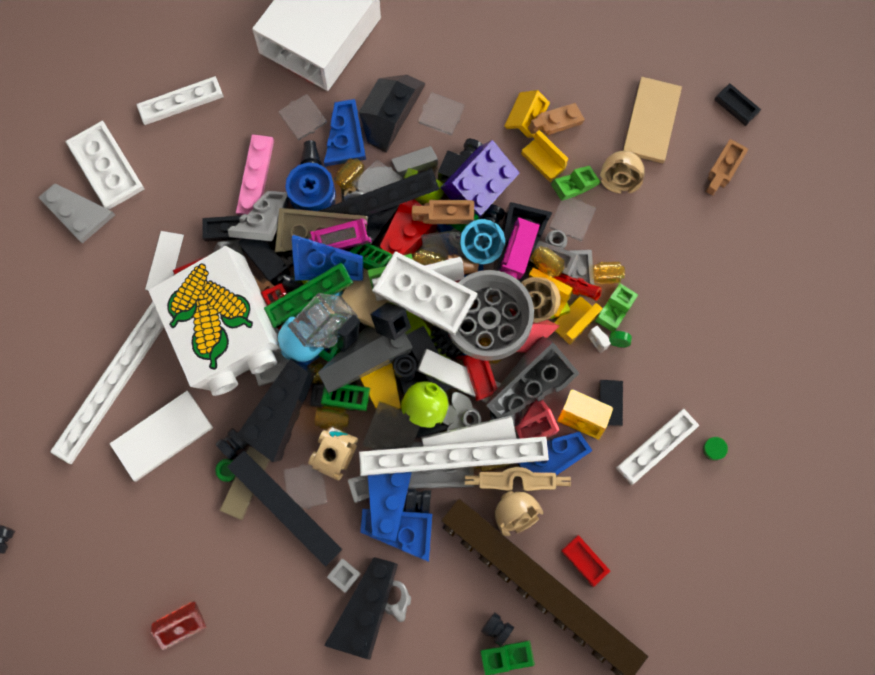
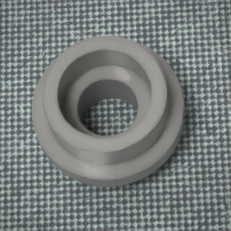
M553 230L547 234L545 242L564 249L567 245V237L564 232ZM557 239L560 243L556 244L552 240Z

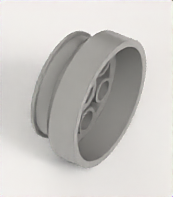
M495 270L478 271L461 279L458 284L477 293L474 303L478 307L475 310L468 311L455 335L448 332L452 342L463 353L479 360H499L514 354L527 341L533 326L534 307L527 289L513 276ZM490 295H496L499 297V300L492 303L487 298ZM514 309L517 314L509 317L505 314V311ZM491 316L496 321L493 324H485L483 319ZM465 324H471L474 327L470 332H464L461 328ZM508 330L512 332L513 336L510 339H504L500 334ZM482 338H488L491 340V344L484 347L479 344V341Z

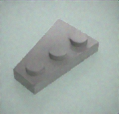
M57 184L52 185L38 197L82 243L115 216L112 211Z
M267 191L253 205V210L248 215L243 214L239 218L240 223L238 225L231 226L228 229L229 237L272 241L278 227L279 208H286L289 202L287 192Z

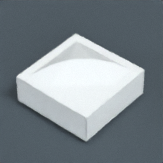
M598 326L591 329L588 334V338L600 353L611 344L608 336Z

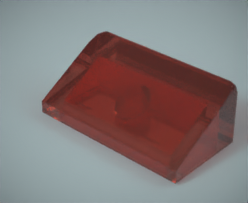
M193 601L153 622L151 633L161 649L165 650L207 627L198 605Z

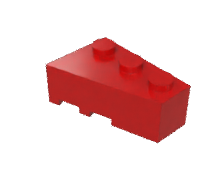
M415 199L399 205L379 248L391 254H394L396 251L402 255H413L435 233L437 224L413 221L412 206H422Z

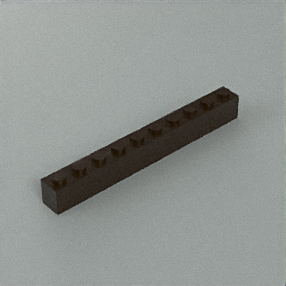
M460 498L441 520L444 524L442 529L452 537L455 534L462 539L460 544L471 552L473 549L481 555L478 559L487 567L491 565L499 570L497 575L506 583L511 580L518 587L515 590L525 599L530 596L535 600L534 606L544 615L549 612L554 616L553 622L563 631L568 628L573 632L572 638L582 647L587 644L592 648L591 654L601 663L606 660L613 667L610 670L615 675H636L649 656Z

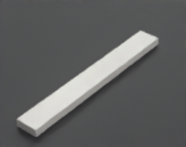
M154 302L148 307L50 451L68 464L74 462L163 330L164 325Z
M546 437L359 452L361 476L549 460Z

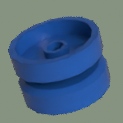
M304 163L291 170L286 179L285 188L294 209L319 211L335 205L336 190L332 176L325 167L317 163Z

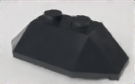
M409 75L385 77L377 80L359 111L368 144L387 153L425 87L424 82Z

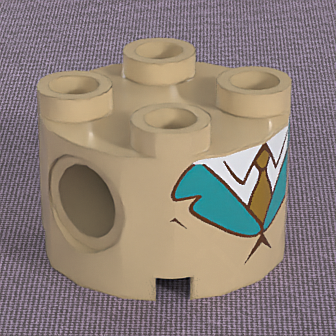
M334 427L328 428L327 431L323 430L318 439V443L321 445L317 452H313L308 464L313 466L312 469L339 481L344 475L340 473L341 469L346 470L357 447L355 443L358 442V438ZM331 449L335 450L336 457L332 455Z

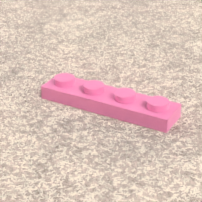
M253 134L251 136L236 209L237 216L248 215L253 210V205L264 194L274 144L273 137Z

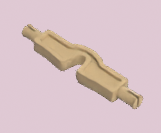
M522 467L509 468L503 472H480V476L465 475V479L474 480L465 481V485H480L481 489L511 491L513 489V479L516 476L521 477L522 489L524 491L554 490L556 486L571 487V482H561L571 481V476L556 477V473H533Z

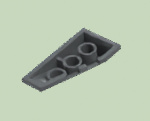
M367 325L359 333L356 341L345 352L340 351L318 374L329 394L393 363L400 355H409L413 347L405 333L396 340L378 334L375 328Z
M543 336L524 354L485 405L497 418L511 416L525 409V406L535 401L539 402L553 392L563 390L580 373L558 347Z

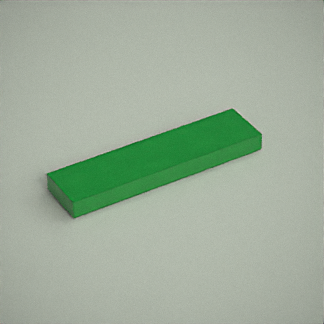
M340 263L264 307V310L273 328H278L289 317L301 315L354 283L344 264Z

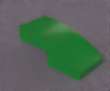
M530 640L481 650L485 675L504 673L535 665Z

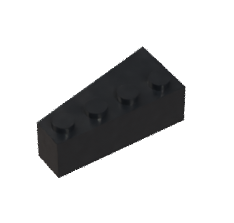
M510 202L505 211L502 224L505 246L500 257L495 260L493 270L499 271L501 268L502 260L512 230L514 229L513 225L518 217L540 225L529 257L530 260L553 212Z
M290 359L237 435L270 461H281L286 444L291 438L292 429L298 420L300 409L306 400L316 373L302 362Z

